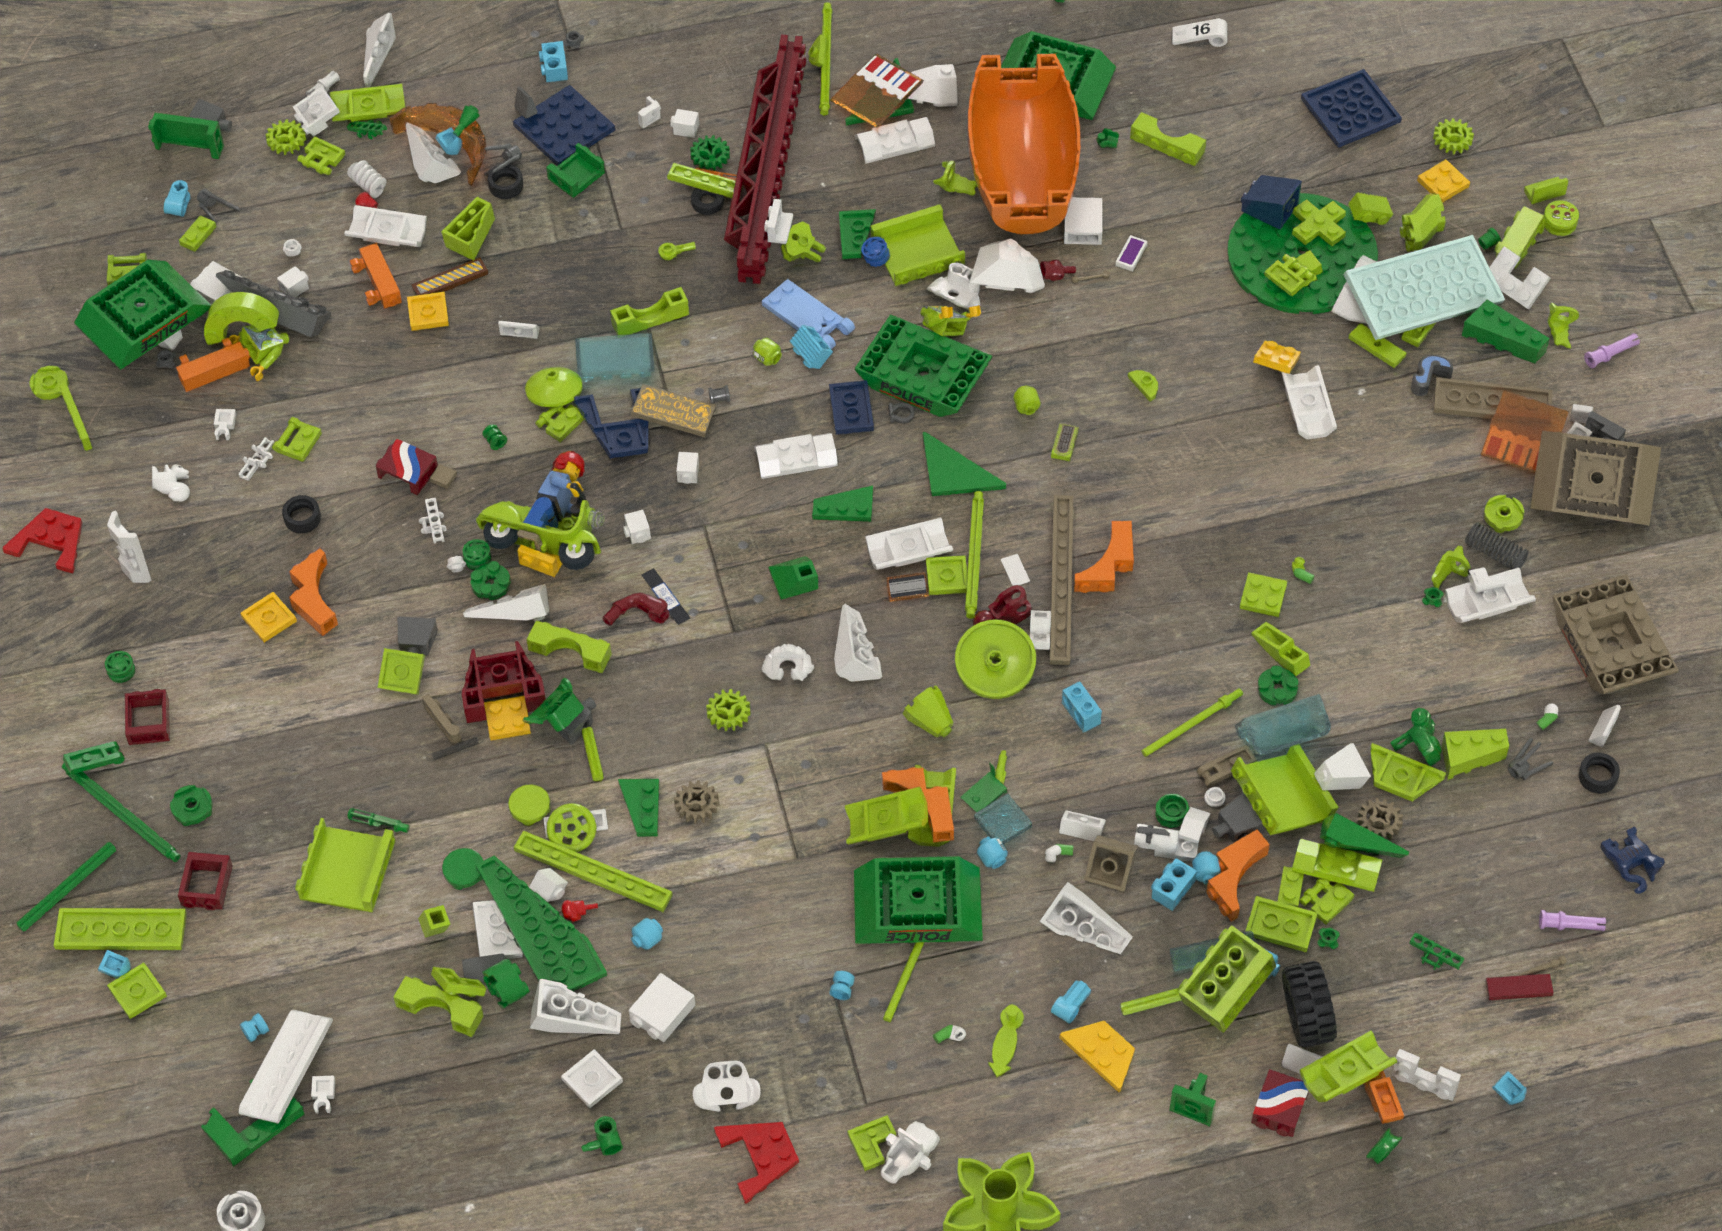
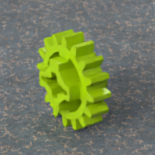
M1454 118L1450 122L1445 119L1444 124L1439 122L1438 127L1435 126L1433 135L1435 145H1439L1440 150L1445 148V153H1448L1449 150L1453 154L1456 151L1462 153L1463 149L1468 150L1469 146H1472L1474 137L1472 127L1467 128L1468 123L1462 124L1461 119L1458 122H1455Z
M288 119L285 120V123L279 120L278 125L272 124L273 129H267V145L271 148V151L276 150L277 154L281 151L284 155L289 151L291 154H294L293 150L299 151V146L305 145V131L300 123L296 124L295 120L289 123Z
M723 689L721 695L714 693V699L709 698V704L706 705L707 718L710 719L711 725L716 724L718 730L724 727V730L727 731L728 727H731L735 731V726L737 725L742 728L743 722H748V716L751 715L750 702L747 701L746 696L740 697V691L734 694L732 689L729 690V693H726Z

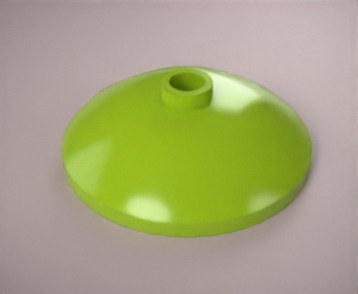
M564 367L542 369L532 375L525 385L527 398L532 403L542 407L566 405L574 401V397L579 396L583 389L581 377L576 372Z

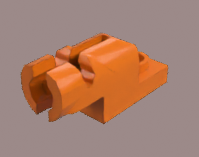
M1384 1071L1379 1072L1378 1076L1364 1083L1375 1112H1378L1382 1124L1404 1118V1113L1390 1077L1386 1078Z

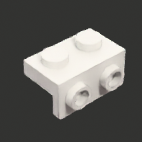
M774 199L773 205L769 206L768 209L769 220L765 221L764 230L768 234V242L786 244L793 214L782 212V201Z

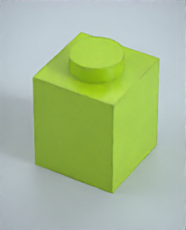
M444 905L426 909L418 918L425 938L444 933L450 926Z

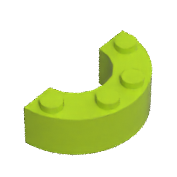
M233 292L225 294L216 299L209 308L204 326L206 343L212 345L222 342L226 338L228 324L232 322H247L255 326L258 331L276 327L280 312L270 301L253 293Z

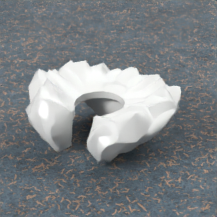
M783 644L781 647L777 646L766 655L762 665L763 673L769 678L779 681L784 675L783 669L780 668V664L784 661H792L796 666L795 669H791V678L793 680L803 681L814 669L810 655L806 654V651L801 647H796L792 644Z

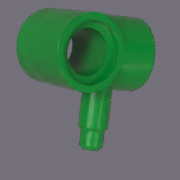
M609 1116L597 1119L594 1125L597 1140L581 1146L583 1152L600 1148L605 1156L620 1152L623 1149V1145L615 1120ZM604 1129H610V1130H611V1131L608 1132V1133H602V1132H601V1131L604 1130Z

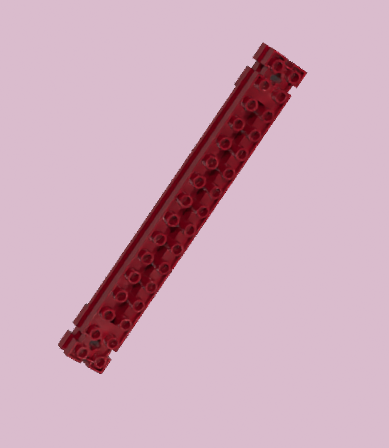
M781 34L776 61L757 72L724 241L738 249V282L746 283L747 277H752L754 284H761L762 277L766 275V266L764 264L768 262L769 251L767 249L771 248L772 242H768V234L764 227L765 221L769 220V206L773 205L774 199L780 200L778 192L782 191L783 180H781V177L785 176V166L783 165L788 160V152L786 150L790 149L791 138H789V135L793 134L792 121L796 119V110L794 109L798 108L799 97H797V94L801 93V83L799 82L800 80L803 81L804 70L802 68L806 67V56H803L806 52V44H803V36H795V41L792 42L789 41L788 35ZM773 93L771 102L765 96ZM759 104L763 113L755 122ZM765 133L764 142L757 135ZM751 144L755 153L747 162ZM757 173L756 183L748 176ZM743 184L747 194L739 203ZM749 214L747 224L741 218H739Z

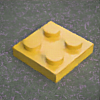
M1446 159L1420 174L1417 178V181L1430 194H1439L1442 203L1470 186V181Z
M445 292L407 297L411 331L449 326Z
M1264 341L1255 354L1253 363L1290 374L1299 360L1301 352L1293 347L1278 345L1274 341Z
M274 592L240 613L242 619L264 643L297 622L295 615Z
M524 696L484 702L490 741L531 734L530 725L523 722V718L528 717Z

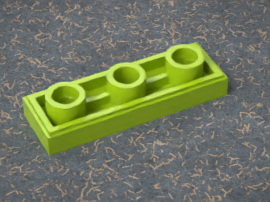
M1361 323L1349 334L1348 339L1393 368L1406 357L1405 351L1384 338L1375 340L1371 330Z

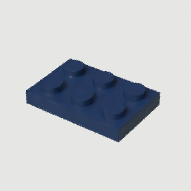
M867 380L829 384L835 434L874 431Z

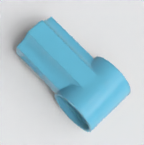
M1076 980L1063 997L1060 996L1055 1001L1051 1013L1070 1024L1077 1016L1080 1006L1090 995L1091 989L1086 983Z

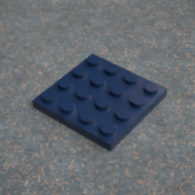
M1365 69L1301 94V100L1338 148L1401 123L1402 117Z
M568 85L537 105V114L526 119L520 116L513 121V126L557 166L576 152L575 145L577 143L589 148L616 130L615 125L571 85Z

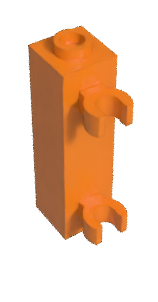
M377 243L360 248L361 258L351 259L350 263L354 274L359 273L365 268L375 288V291L369 290L365 292L368 305L371 306L381 301L385 309L402 303L400 290Z
M228 337L222 340L223 349L193 361H189L186 354L180 356L181 365L176 367L185 391H191L250 367L248 359L251 357L248 349L243 348L240 342L232 345Z

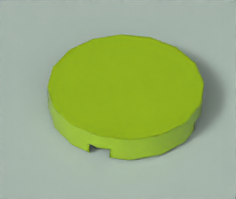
M57 366L41 367L35 375L33 373L29 381L32 393L43 400L55 399L62 395L59 383L66 381L67 386L69 385L66 372Z

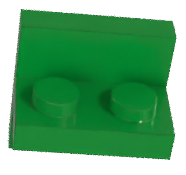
M1199 1073L1197 1080L1192 1079L1189 1089L1175 1084L1172 1090L1169 1111L1210 1127L1214 1118L1216 1100L1205 1096L1208 1075Z

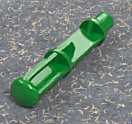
M350 808L347 813L349 820L380 827L382 824L393 827L394 832L402 831L408 833L410 825L404 824L400 820ZM356 810L359 812L370 814V816L355 813L354 811ZM353 817H356V818L368 820V823H367V822H363V821H359V820H356V819H352V818H353Z

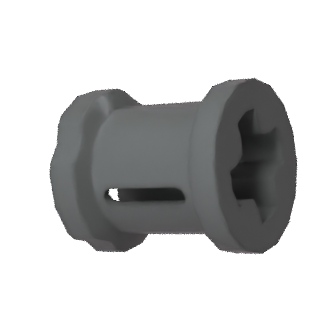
M728 385L717 389L708 388L711 404L720 401L730 402Z

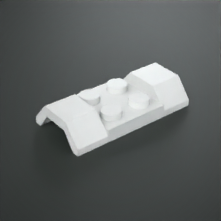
M927 117L872 128V131L855 135V140L858 139L862 148L865 164L935 147L933 130Z
M355 205L350 229L345 231L344 234L345 236L363 238V241L394 246L402 244L421 247L426 233L427 217Z
M1319 365L1314 366L1307 373L1291 375L1281 372L1298 434L1305 439L1326 437L1337 429Z
M831 433L773 440V443L754 446L759 462L761 479L838 466L836 448Z
M113 511L107 526L111 537L118 544L116 548L120 553L118 560L122 571L133 583L150 582L151 577L136 533H128L121 525L118 513Z
M942 518L866 536L868 553L876 570L891 566L900 567L953 551L952 545H949L945 535Z
M1520 568L1489 576L1503 575L1505 580V586L1475 593L1471 583L1468 582L1446 589L1447 605L1455 621L1463 623L1477 618L1480 620L1514 610L1517 606L1535 601V596L1529 595L1522 582Z

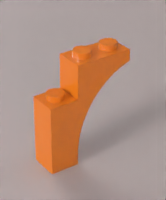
M1112 521L1111 541L1107 551L1092 567L1075 574L1074 592L1100 591L1105 593L1114 591L1115 571H1133L1132 521Z
M319 548L289 571L292 583L299 588L289 598L292 609L318 633L324 636L336 627L338 622L336 614L325 604L319 594L320 578L328 564L325 552Z
M912 767L907 770L882 772V786L885 791L896 793L917 787L922 789L927 801L928 823L933 843L954 840V826L947 787L935 786L931 789H926L923 768Z
M1258 829L1216 853L1221 873L1208 880L1206 890L1208 897L1218 904L1222 915L1227 916L1231 922L1239 916L1240 907L1237 900V887L1241 878L1254 863L1267 856L1270 844Z

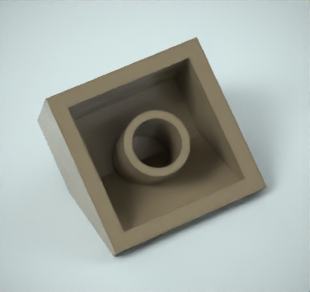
M1098 835L1093 842L1084 880L1124 892L1134 865L1138 846Z

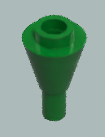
M472 105L464 106L459 124L453 131L455 136L459 137L465 128L480 117L479 110Z

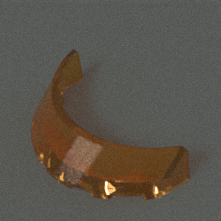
M427 103L425 106L412 108L410 105L402 108L390 118L392 132L395 134L407 132V122L422 128L424 131L441 133L451 127L455 130L463 110L450 105L447 107L438 106L437 103ZM476 120L465 128L459 136L463 141L462 147L467 152L472 165L467 170L468 184L471 186L486 154L485 135Z

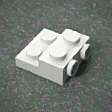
M323 86L293 106L296 114H294L295 118L300 124L304 123L301 127L307 135L311 133L313 137L327 128L328 125L325 122L340 112Z

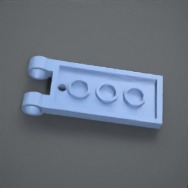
M788 279L762 300L763 307L797 331H799L802 325L815 328L831 349L836 346L834 339L829 335L834 329H839L844 335H849L855 329L854 323L849 318H842Z

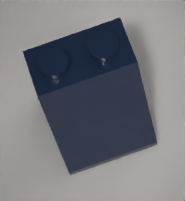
M1261 175L1257 181L1254 180L1248 193L1245 192L1240 201L1242 203L1241 211L1275 228L1281 229L1292 215L1293 209L1299 205L1302 181Z

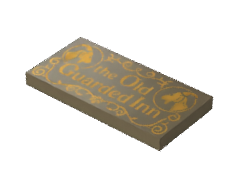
M642 384L631 411V416L705 437L716 405Z

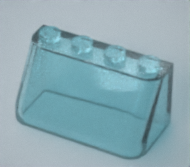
M652 333L575 339L578 377H581L583 382L594 381L595 377H601V380H612L613 376L628 379L636 374H640V377H651V373L655 372Z
M1317 694L1246 717L1238 722L1235 728L1239 738L1259 756H1265L1324 737L1329 733L1331 723L1321 696Z

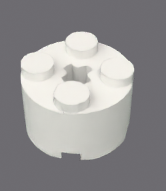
M236 1191L237 1193L226 1195L218 1204L217 1219L222 1231L263 1230L265 1215L260 1202L252 1193Z

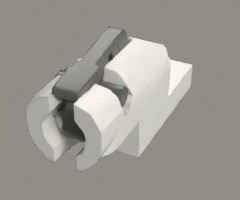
M1137 824L1134 845L1155 850L1154 856L1170 859L1177 858L1178 860L1192 862L1198 850V844L1178 838L1179 830Z

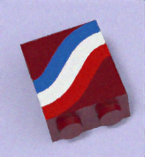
M396 439L393 444L388 446L385 455L376 463L378 478L382 479L387 473L409 483L411 493L415 495L421 492L438 467L435 455L399 439Z
M1269 1069L1255 1106L1251 1123L1261 1129L1276 1131L1281 1136L1293 1137L1301 1110L1309 1094L1303 1080Z

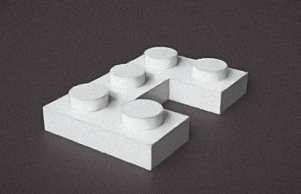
M1503 247L1490 266V270L1502 292L1527 309H1530L1551 278L1533 267L1524 282L1520 281L1510 273L1521 257Z
M1399 1049L1396 1055L1397 1063L1394 1064L1392 1076L1401 1082L1411 1083L1420 1090L1432 1092L1441 1099L1453 1101L1460 1081V1074L1440 1066L1437 1075L1418 1068L1420 1057Z

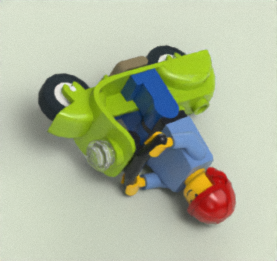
M567 451L558 455L553 462L552 471L549 472L538 491L537 500L532 508L519 506L510 501H502L484 509L476 518L478 527L483 530L485 541L489 546L495 549H505L513 544L532 547V549L542 553L547 552L558 555L561 563L570 570H579L590 565L594 555L601 553L598 541L591 531L603 525L604 515L601 510L595 511L594 508L589 506L586 496L582 492L584 491L583 488L576 481L585 472L583 458L574 451ZM572 494L578 498L574 505L570 502ZM565 513L571 514V518L575 523L574 527L567 531L557 529L558 522L562 521Z

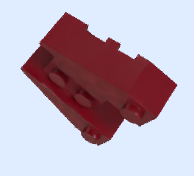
M515 641V651L476 657L475 649L471 650L465 684L461 692L467 723L487 720L484 699L524 692L527 713L534 712L546 700L542 678L534 669V665L529 661L518 641Z

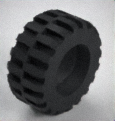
M1310 961L1285 967L1282 970L1283 990L1290 1022L1298 1045L1306 1048L1333 1042L1337 1038V1026L1331 994L1321 964L1316 961Z

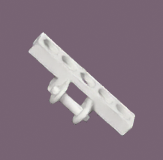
M265 437L259 446L252 445L251 448L256 453L252 458L249 457L248 460L244 456L243 461L246 464L239 472L240 478L249 481L258 467L266 468L265 463L267 460L273 458L270 453L274 444L273 440L270 441Z
M436 498L426 499L428 516L419 519V523L423 526L421 533H432L434 544L437 541L445 542L443 532L447 529L445 525H441L440 521L444 514L438 512ZM434 502V506H429L428 503ZM440 533L441 537L436 538L435 534Z

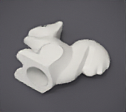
M177 464L173 465L171 469H169L168 465H165L164 472H158L157 468L152 466V489L167 494L173 501L182 502L189 497L190 489L186 484L177 482V480L189 478L187 475L189 471Z

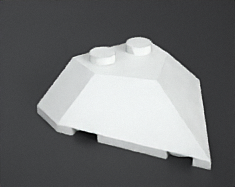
M1007 239L980 247L968 285L976 286V284L985 285L986 288L1014 291L1015 288L1024 289L1025 292L1033 293L1043 289L1045 283L1038 260L1015 240Z

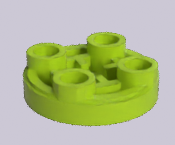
M523 785L517 788L510 795L508 802L509 811L513 818L522 822L525 826H531L542 820L551 810L548 793L537 785Z

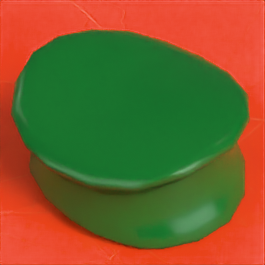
M1172 793L1166 794L1157 801L1155 816L1162 826L1175 828L1182 825L1184 817L1190 808L1183 796Z
M1388 1128L1368 1152L1366 1158L1373 1159L1376 1164L1381 1163L1401 1142L1403 1137L1393 1135L1390 1128Z

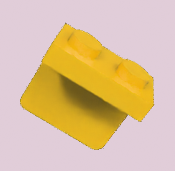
M520 545L517 550L519 564L552 577L556 576L563 565L558 555L547 552L542 553L524 545Z

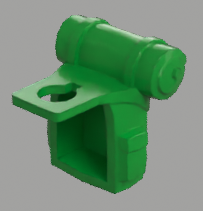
M1417 708L1411 714L1413 727L1390 743L1393 749L1398 751L1414 742L1428 765L1433 766L1441 760L1440 753L1442 752L1439 741L1433 736L1436 724L1430 718L1431 715L1428 710Z

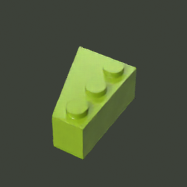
M1525 206L1521 211H1517L1513 219L1514 223L1512 226L1507 227L1503 241H1499L1494 250L1496 257L1503 247L1521 257L1514 267L1515 269L1527 255L1530 245L1533 246L1536 243V235L1544 232V215Z
M1506 729L1444 732L1442 751L1447 780L1452 779L1457 774L1471 772V769L1480 766L1485 767L1506 759L1509 749Z

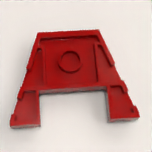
M45 508L3 546V552L20 558L29 542L62 551V554L55 564L56 568L73 574L82 520L72 515Z
M783 1122L714 1127V1132L721 1148L743 1140L758 1176L737 1183L745 1204L750 1202L757 1193L764 1191L775 1179L778 1180L799 1163L798 1156Z

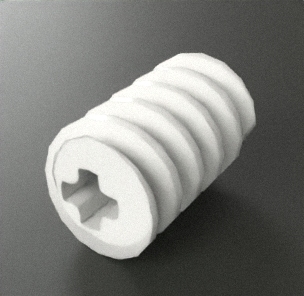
M365 160L353 163L348 168V176L372 198H377L382 194L386 185V179L377 173L371 165H368Z

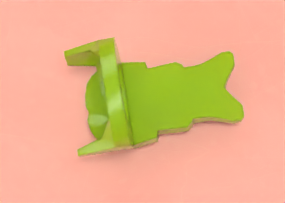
M955 161L942 162V167L946 168L941 178L934 180L933 183L939 185L947 192L966 193L974 196L976 194L975 188L977 187L976 181L968 180L956 174Z
M1551 302L1549 305L1548 325L1551 328L1554 344L1570 349L1571 344L1568 340L1569 324L1579 318V312L1574 308L1557 306ZM1569 312V317L1559 314Z
M1457 546L1454 551H1447L1442 556L1432 576L1434 587L1439 589L1442 581L1451 572L1463 577L1469 575L1467 571L1471 567L1464 556L1462 546ZM1456 561L1460 562L1461 564L1459 566H1456Z

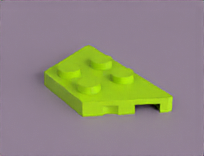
M1374 743L1371 744L1370 753L1374 787L1413 802L1446 777V772Z

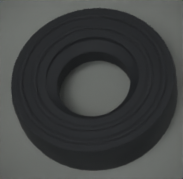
M695 188L691 194V204L693 209L700 214H715L724 205V195ZM706 195H711L715 198L712 203L707 204L702 203L700 199Z

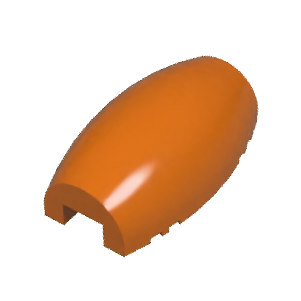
M1037 54L1036 68H1001L1000 55H982L972 84L968 109V145L975 181L982 200L995 224L1005 231L1016 234L1040 233L1060 224L1067 214L1075 189L1081 148L1080 124L1074 95H1072L1070 90V83L1066 80L1065 71L1056 54Z

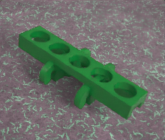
M373 120L368 122L353 121L347 125L348 131L357 132L358 138H362V135L365 136L368 133V138L371 140L377 135H383L382 131L387 130L386 125L382 124L381 121L376 123Z
M1416 932L1409 942L1410 945L1424 951L1425 957L1422 956L1421 958L1422 964L1426 962L1434 966L1433 970L1440 968V965H1443V963L1459 970L1465 958ZM1414 939H1418L1421 943H1416ZM1438 947L1441 949V952L1435 953L1433 949ZM1430 953L1439 958L1437 962L1428 959ZM1452 959L1459 961V963H1454Z

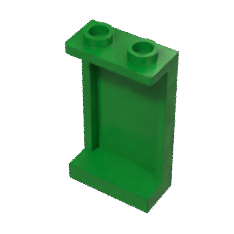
M156 112L149 121L148 128L151 130L152 142H154L156 150H160L162 143L210 149L213 159L220 158L224 143L218 121Z

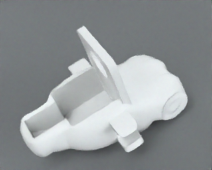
M915 1121L908 1126L906 1131L899 1128L897 1130L899 1137L891 1133L887 1136V1145L890 1146V1149L886 1156V1165L881 1169V1176L886 1181L894 1184L901 1177L912 1174L919 1166L924 1170L930 1168L931 1163L928 1156L939 1143L940 1137L934 1130L927 1128L924 1123Z

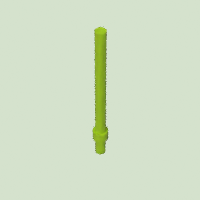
M1238 688L1229 695H1223L1218 699V702L1141 750L1142 754L1147 757L1220 709H1226L1232 705L1234 700L1243 695V691Z
M916 942L883 1017L884 1021L891 1022L925 942Z

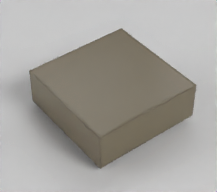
M439 464L430 477V482L448 489L457 476V471Z

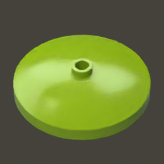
M1004 620L983 621L968 629L959 640L955 652L956 671L962 683L973 693L989 699L1007 698L1020 692L1030 682L1036 667L1035 647L1028 634L1019 626Z

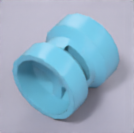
M836 971L833 976L834 984L830 988V995L839 1000H848L851 996L850 987L853 986L855 977L846 971Z
M259 1013L255 1014L250 1021H244L240 1024L241 1030L250 1043L256 1040L258 1035H264L269 1032L266 1022Z

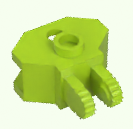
M802 221L792 225L787 243L781 245L783 259L791 262L800 257L802 259L806 257L815 262H820L822 257L811 251L810 248L824 253L826 247L815 241L809 224Z

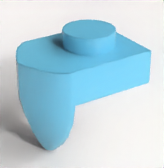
M452 127L437 134L436 140L446 154L457 155L461 150L463 141L453 134L454 130Z
M107 950L98 971L117 979L129 972L131 965L128 958Z
M1509 1071L1492 1087L1511 1105L1522 1102L1527 1093V1088Z

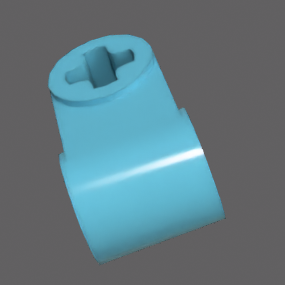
M178 180L171 185L169 194L164 202V213L182 217L185 215L190 200L188 185L185 181Z

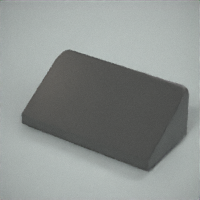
M517 87L516 110L525 119L537 114L538 111L532 97L522 87Z
M504 953L463 959L464 978L480 980L481 983H485L483 980L485 975L482 971L505 959Z

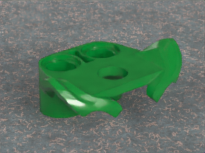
M563 678L556 690L529 717H524L523 722L527 724H543L547 720L553 729L559 732L565 729L583 711L584 706L573 693L570 681L567 678Z

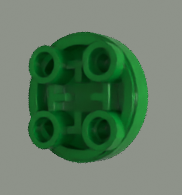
M460 848L452 851L446 856L442 864L445 880L456 890H462L463 888L475 885L482 880L476 869V864L483 861V858L478 852L469 848Z

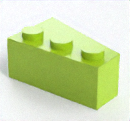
M476 197L441 231L445 246L474 261L495 220L491 203Z

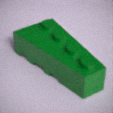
M1488 299L1464 322L1462 331L1463 337L1468 338L1470 336L1482 344L1486 342L1495 346L1497 350H1507L1512 352L1513 356L1534 364L1546 353L1550 339Z

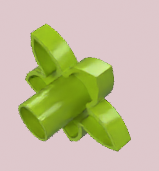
M1030 1152L1018 1154L1008 1159L1000 1169L995 1170L975 1159L958 1158L957 1179L959 1187L966 1197L958 1200L949 1209L943 1222V1231H1021L1020 1228L1041 1230L1052 1226L1060 1220L1061 1213L1049 1198L1038 1192L1030 1191L1034 1181V1162Z

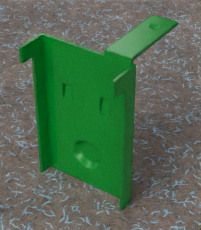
M990 762V772L960 797L978 815L1003 793H1007V788L995 777V768Z

